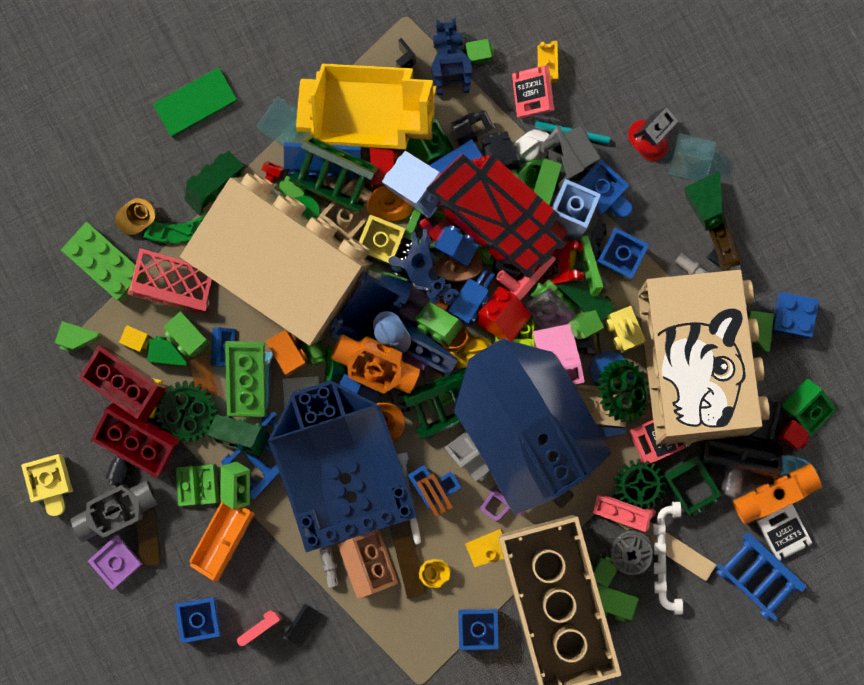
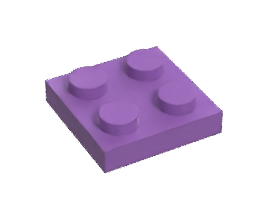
M119 535L113 537L88 560L90 565L112 590H115L142 565V562Z

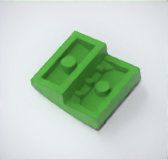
M217 464L176 468L178 506L220 503Z

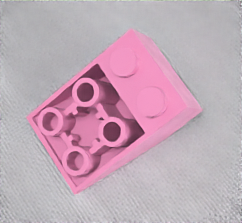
M570 324L533 331L535 346L552 351L566 370L573 384L584 383L581 362Z

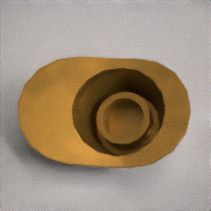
M135 198L129 201L116 213L115 224L117 228L127 235H135L141 232L155 220L154 202L145 198Z

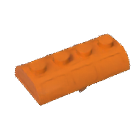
M221 502L189 560L190 566L209 579L219 582L222 573L231 560L255 513L246 507L233 510Z

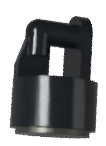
M485 110L469 113L451 122L450 125L460 146L471 139L474 143L477 142L478 136L497 127L496 123L492 124ZM481 120L484 128L474 132L471 125Z

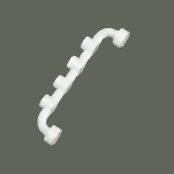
M672 502V506L665 507L659 512L657 524H653V535H657L658 543H653L654 555H658V562H654V574H658V582H654V593H659V601L664 608L674 611V614H683L682 599H674V603H671L666 597L665 517L668 514H672L673 518L681 517L680 502Z

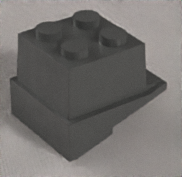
M559 125L544 141L545 144L540 146V150L543 153L547 151L549 160L562 163L555 186L556 192L561 189L565 179L573 182L600 159L598 150L592 146L587 132L581 126L563 133Z

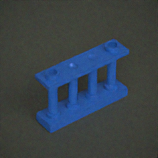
M274 411L272 413L268 412L266 417L261 419L263 422L261 425L265 428L269 425L274 430L277 424L274 418L277 414ZM267 442L265 449L273 455L269 442ZM237 449L232 455L228 454L221 463L223 465L233 463L243 453L263 473L264 478L260 482L254 481L250 477V497L255 500L280 474L277 464L273 468H268L255 454Z
M745 533L741 537L744 541V546L724 567L721 564H716L715 567L718 569L716 573L724 580L728 578L761 609L759 613L766 620L776 621L777 617L773 614L776 608L792 591L802 592L807 586L750 533ZM754 550L758 554V559L739 580L735 579L729 572L749 551ZM768 563L773 568L771 570L772 573L753 594L750 593L744 585L763 565ZM783 577L787 581V586L766 608L758 599L777 578Z

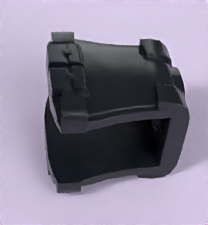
M507 131L501 134L500 132L489 135V137L482 138L485 156L492 154L509 170L520 168L519 154L515 151Z

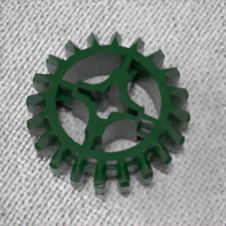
M637 459V465H635L633 460H630L629 464L631 467L623 464L622 466L625 471L621 469L617 471L622 476L614 477L615 480L620 481L619 484L613 485V487L620 488V490L615 492V495L622 494L618 500L624 501L626 499L625 503H632L634 506L638 505L642 509L643 505H645L646 509H650V502L653 506H656L657 503L654 499L662 500L658 493L665 494V490L660 489V486H666L665 482L660 483V479L665 477L664 475H657L661 469L657 468L654 471L655 463L648 467L649 462L646 460L644 465H642L641 459ZM636 469L635 479L632 482H625L628 474ZM642 469L648 471L653 476L654 482H648L644 479ZM639 479L641 483L649 484L641 487V490H639V487L630 486L631 484L639 483ZM655 487L652 495L648 499L643 500L645 490ZM625 488L635 490L637 501L628 496Z

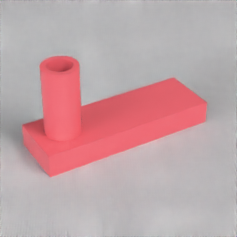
M553 256L544 265L541 266L539 264L529 278L523 274L516 281L502 270L498 273L496 279L507 287L509 292L515 294L521 300L556 258Z
M603 494L597 495L593 510L594 514L644 532L648 531L650 520L656 516V511L652 507L650 509H642Z

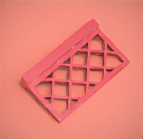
M140 248L127 295L202 315L206 311V302L212 279L207 277V280L201 283L196 276V273L200 271L188 262ZM142 256H150L154 263L145 267L141 261ZM168 261L172 269L164 273L159 263ZM156 265L161 275L152 279L147 270ZM185 266L191 274L182 278L177 268ZM174 271L179 281L171 285L166 275ZM143 272L149 279V282L146 284L136 282L138 275ZM193 276L198 285L189 289L184 280ZM163 277L168 287L159 289L154 281ZM181 282L187 292L177 294L173 286ZM200 288L203 293L202 300L195 299L191 292Z

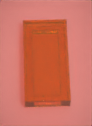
M208 355L189 360L195 386L197 387L201 383L202 391L208 388L207 395L218 393Z

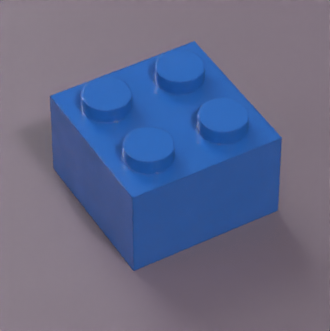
M614 228L596 264L631 281L649 244Z
M784 292L777 294L772 332L804 339L812 338L819 299Z
M216 597L175 604L181 643L222 635Z
M497 608L458 609L459 650L499 649Z

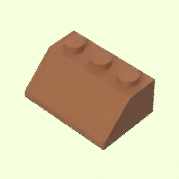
M380 530L338 543L357 599L399 584Z

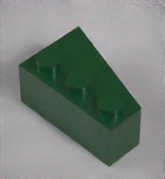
M229 150L224 154H219L211 165H205L196 177L192 176L187 180L184 200L200 216L204 212L203 207L209 201L215 202V196L223 190L230 178H239L243 175L244 165Z

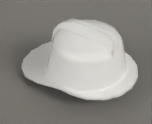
M534 129L513 144L515 151L520 157V166L525 162L542 160L548 155L547 151L543 153L540 150V146L545 144L544 141L549 137L546 131Z

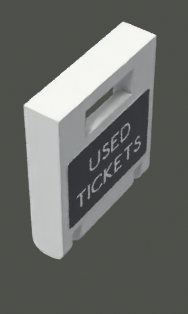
M793 504L756 520L773 555L779 561L782 560L779 553H782L783 557L786 558L805 548L804 540L808 546L812 544ZM781 513L788 517L773 526L768 521Z

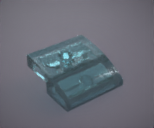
M277 96L255 127L282 146H284V142L291 143L298 133L296 132L297 108L292 107Z

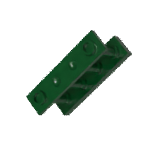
M309 135L301 146L307 152L299 173L295 171L289 181L296 187L305 188L346 207L351 212L359 213L365 204L359 201L366 180H372L379 167ZM314 155L324 159L317 181L307 177ZM332 163L340 165L342 168L334 189L324 185ZM349 171H353L360 176L352 197L341 192Z
M466 368L454 372L450 376L447 375L416 387L409 394L402 393L407 408L410 406L414 407L421 427L416 428L420 440L431 438L434 434L461 424L455 413L449 416L445 415L439 395L449 392L455 406L459 395L457 388L461 387ZM431 399L439 420L428 424L421 402Z

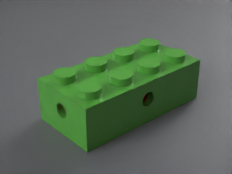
M86 222L61 251L111 296L122 303L128 296L135 264ZM144 272L139 274L136 282L140 283L146 274Z

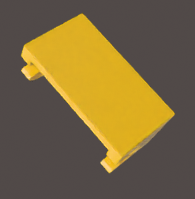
M552 41L551 44L541 42L537 46L538 67L548 65L551 83H557L558 43L557 41Z

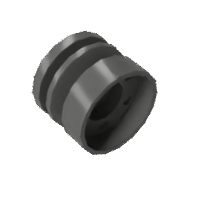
M628 529L621 532L616 537L611 551L614 566L620 572L627 575L643 573L650 566L654 553L651 538L645 532L638 529ZM636 551L635 555L629 557V552Z

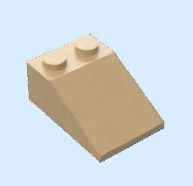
M353 178L341 192L352 197L358 181ZM363 188L359 201L365 203L359 213L351 212L346 207L332 201L319 215L338 228L334 237L342 242L344 239H354L368 221L370 214L367 209V202L372 192L367 188Z

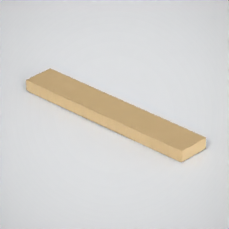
M614 521L626 530L635 529L633 527ZM650 522L649 529L645 533L651 538L652 543H658L657 535H653V523ZM665 532L666 556L706 581L716 564Z

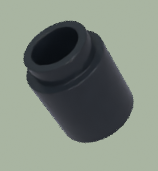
M117 457L111 461L106 475V479H109V484L118 487L120 483L124 484L130 468L128 461Z

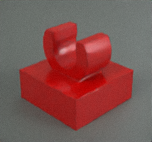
M267 161L263 164L261 171L266 172L265 178L272 183L275 177L279 178L283 175L284 167Z

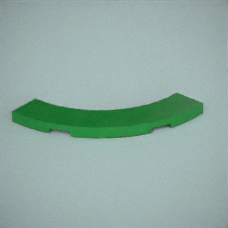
M206 214L183 224H165L153 221L147 227L143 237L160 243H187L198 229Z

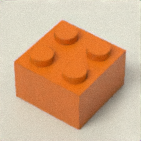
M286 329L266 340L267 345L287 377L308 366L306 354L302 348L298 349L296 346L299 344L295 335L288 333Z

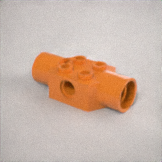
M341 334L331 355L332 360L348 367V378L383 394L392 388L409 394L420 373V369L402 361L401 351L367 336L358 342Z
M809 463L789 473V477L783 475L774 479V484H764L756 488L757 492L752 491L733 500L734 507L743 524L746 525L768 516L821 489V481L813 466ZM776 489H778L781 493L779 499H776L774 497V492Z

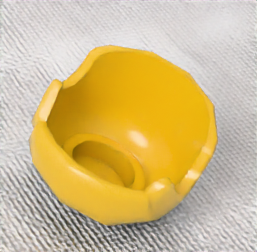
M430 559L421 566L419 578L429 588H440L446 581H449L451 570L444 561Z

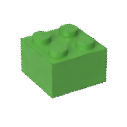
M181 311L164 326L166 330L164 334L171 341L179 344L177 348L187 358L189 356L192 358L197 357L211 344Z

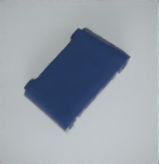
M367 270V272L363 271L358 279L359 284L339 317H334L331 322L330 328H332L330 336L339 339L341 334L358 342L367 336L378 341L375 338L373 328L375 317L385 311L395 314L397 309L401 308L402 303L405 304L408 300L411 283L403 279Z

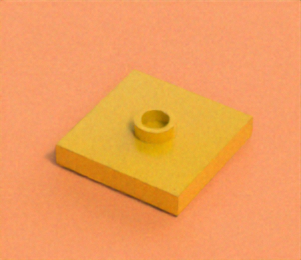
M501 529L465 543L474 567L504 559L497 536L502 534Z

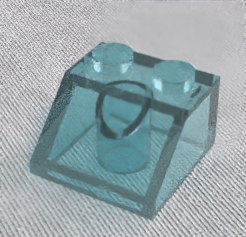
M679 133L676 138L668 174L696 181L707 177L717 142Z

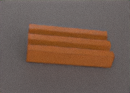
M434 473L417 482L418 487L436 517L452 508ZM430 479L434 481L436 487L438 488L440 494L442 495L444 501L447 504L446 507H443L441 501L439 500L437 494L435 493L433 487L429 482ZM423 483H426L441 510H436L422 486Z

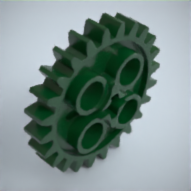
M617 360L608 363V366L603 367L604 371L600 372L602 378L597 379L601 386L597 387L598 390H601V393L597 396L603 399L600 404H605L604 411L609 410V417L614 416L615 421L632 422L640 419V416L645 415L644 410H648L646 404L651 402L647 398L650 395V392H647L649 385L645 383L648 378L642 377L644 371L639 372V365L634 366L633 361L628 363V360ZM635 384V387H633L630 390H626L627 387H631ZM622 392L621 395L613 397L616 393Z
M187 380L183 381L182 386L179 382L175 383V387L169 385V391L166 390L164 392L165 397L162 396L160 399L162 403L156 405L157 408H160V411L155 412V414L161 417L157 422L163 423L160 428H166V432L180 439L179 443L184 438L186 443H189L191 438L194 442L198 441V436L203 439L205 437L204 432H208V426H211L212 420L216 417L213 413L218 411V409L213 408L217 401L210 400L213 394H206L208 388L202 391L201 383L195 387V381H192L189 385ZM180 394L185 395V404L179 401L178 397ZM192 397H195L194 402L189 407ZM196 403L203 405V412L200 413L196 410ZM189 407L188 412L190 414L184 417L182 426L179 427L178 424L185 415V411L183 409ZM171 411L177 413L178 419L176 421L171 419ZM188 420H192L195 423L194 429L188 428Z

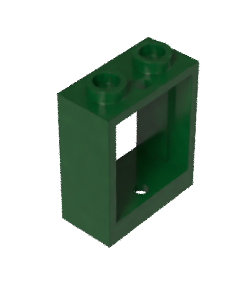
M698 455L663 474L675 498L680 502L685 515L691 514L692 517L702 512L701 507L706 504L709 507L719 501L718 497L722 496ZM696 466L712 495L688 508L672 479Z

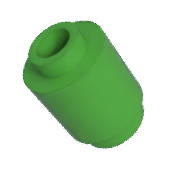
M320 341L312 345L304 342L301 346L308 358V362L312 366L326 361V353Z

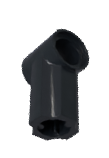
M593 333L582 339H577L574 336L578 353L601 352L599 333Z

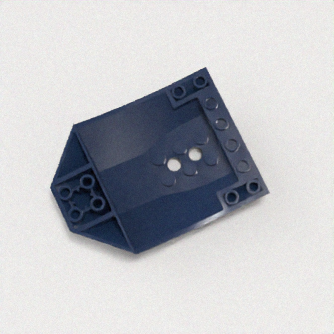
M500 339L469 358L454 413L480 453L514 515L559 497L587 479L611 455L586 404L566 370L552 351ZM541 434H546L547 442L542 445L539 444L538 437ZM555 451V459L549 461L548 454Z
M331 380L293 392L268 442L283 480L306 553L417 518L401 464L380 405ZM343 473L350 474V483L343 484L340 481V476ZM349 491L356 493L357 499L355 502L347 500L346 495Z

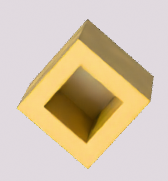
M126 325L119 343L143 353L144 350L147 351L149 348L150 335Z

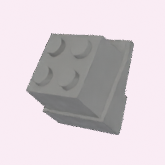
M466 431L444 447L454 462L460 468L463 467L474 481H482L489 476L487 465Z

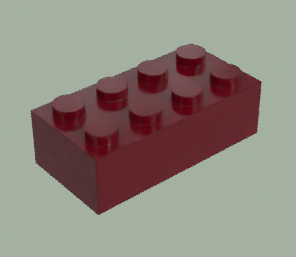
M102 346L97 347L79 376L80 380L130 415L144 421L148 420L167 389L109 348Z
M112 403L105 409L91 441L158 478L165 472L180 439L149 421L136 419L118 405Z

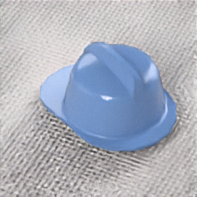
M389 311L379 313L373 321L375 338L378 342L402 353L407 351L411 345V338L400 318Z

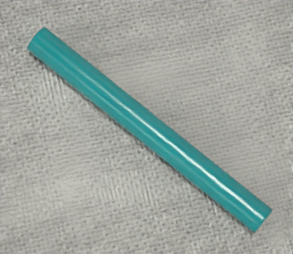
M536 121L534 128L553 132L558 125ZM560 126L563 133L572 130L571 128ZM587 132L590 141L609 144L610 137Z

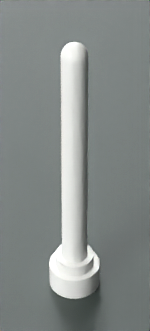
M408 453L397 454L413 502L406 468L407 460H409ZM417 518L409 520L413 542L419 545L421 538Z

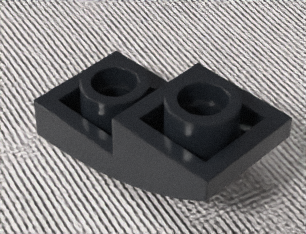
M602 219L597 220L590 238L595 260L598 259V255H601V246L597 241L603 240L604 235H607L606 224H602Z

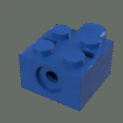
M602 159L578 183V185L601 194L594 210L600 217L608 209L620 219L626 218L632 211L631 203L622 196L628 189L629 184Z
M486 268L477 282L470 278L467 280L459 293V298H456L448 311L449 314L458 318L467 327L470 323L474 325L478 318L479 308H483L490 297L488 296L489 290L487 287L495 274L491 273L484 285H480L489 271Z

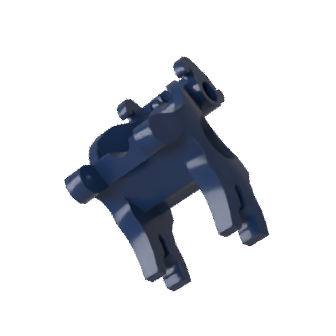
M456 18L452 19V22L440 23V20H436L437 35H433V47L437 48V55L431 68L434 86H436L437 96H443L442 86L463 84V93H469L472 66L470 59L460 50L459 45L463 44L462 33H457Z
M427 229L423 230L421 244L416 237V233L411 232L412 245L408 257L401 260L391 256L388 260L389 264L392 266L393 271L408 275L416 289L426 290L427 296L432 303H437L441 298H444L445 304H452L455 297L459 298L457 290L451 289V284H445V277L438 279L437 273H434V258L430 252L431 238L428 236Z

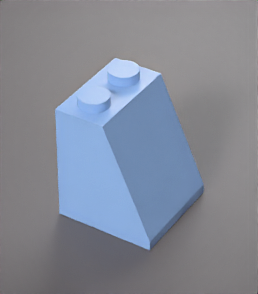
M405 151L397 159L393 168L387 172L382 182L390 191L429 219L436 211V205L439 200L429 193L426 188L441 173Z
M567 179L564 180L552 208L560 214L556 221L568 231L565 237L579 242L588 227L601 194Z

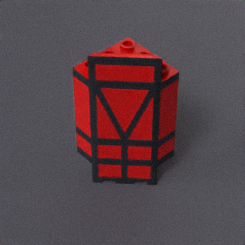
M464 154L460 155L426 188L429 193L439 200L436 207L500 263L503 265L513 264L528 278L534 273L539 264L542 266L553 257L555 249H562L566 246L562 239L568 231L556 221L560 214L492 154L481 156L478 159L474 158L473 160H469Z

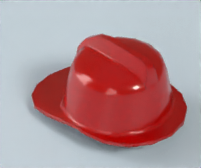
M647 120L636 121L628 131V138L632 146L646 160L658 161L662 159L668 151L666 137L664 136L654 146L650 144L644 135L635 138L633 134Z

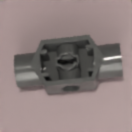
M148 480L132 488L127 485H121L87 502L86 511L72 517L71 524L81 542L97 535L103 538L109 537L143 520V512L159 505V498Z

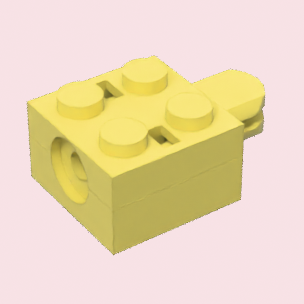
M631 306L611 313L606 318L607 322H605L608 332L613 333L614 340L612 342L616 351L620 350V353H623L646 342Z
M57 454L22 464L31 502L44 500L45 508L49 515H61L65 511L62 495L73 492L64 456Z

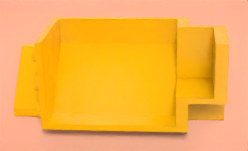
M322 64L320 71L316 73V80H300L296 132H309L314 138L330 145L406 149L409 138L432 140L436 86H433V80L413 79L412 68Z

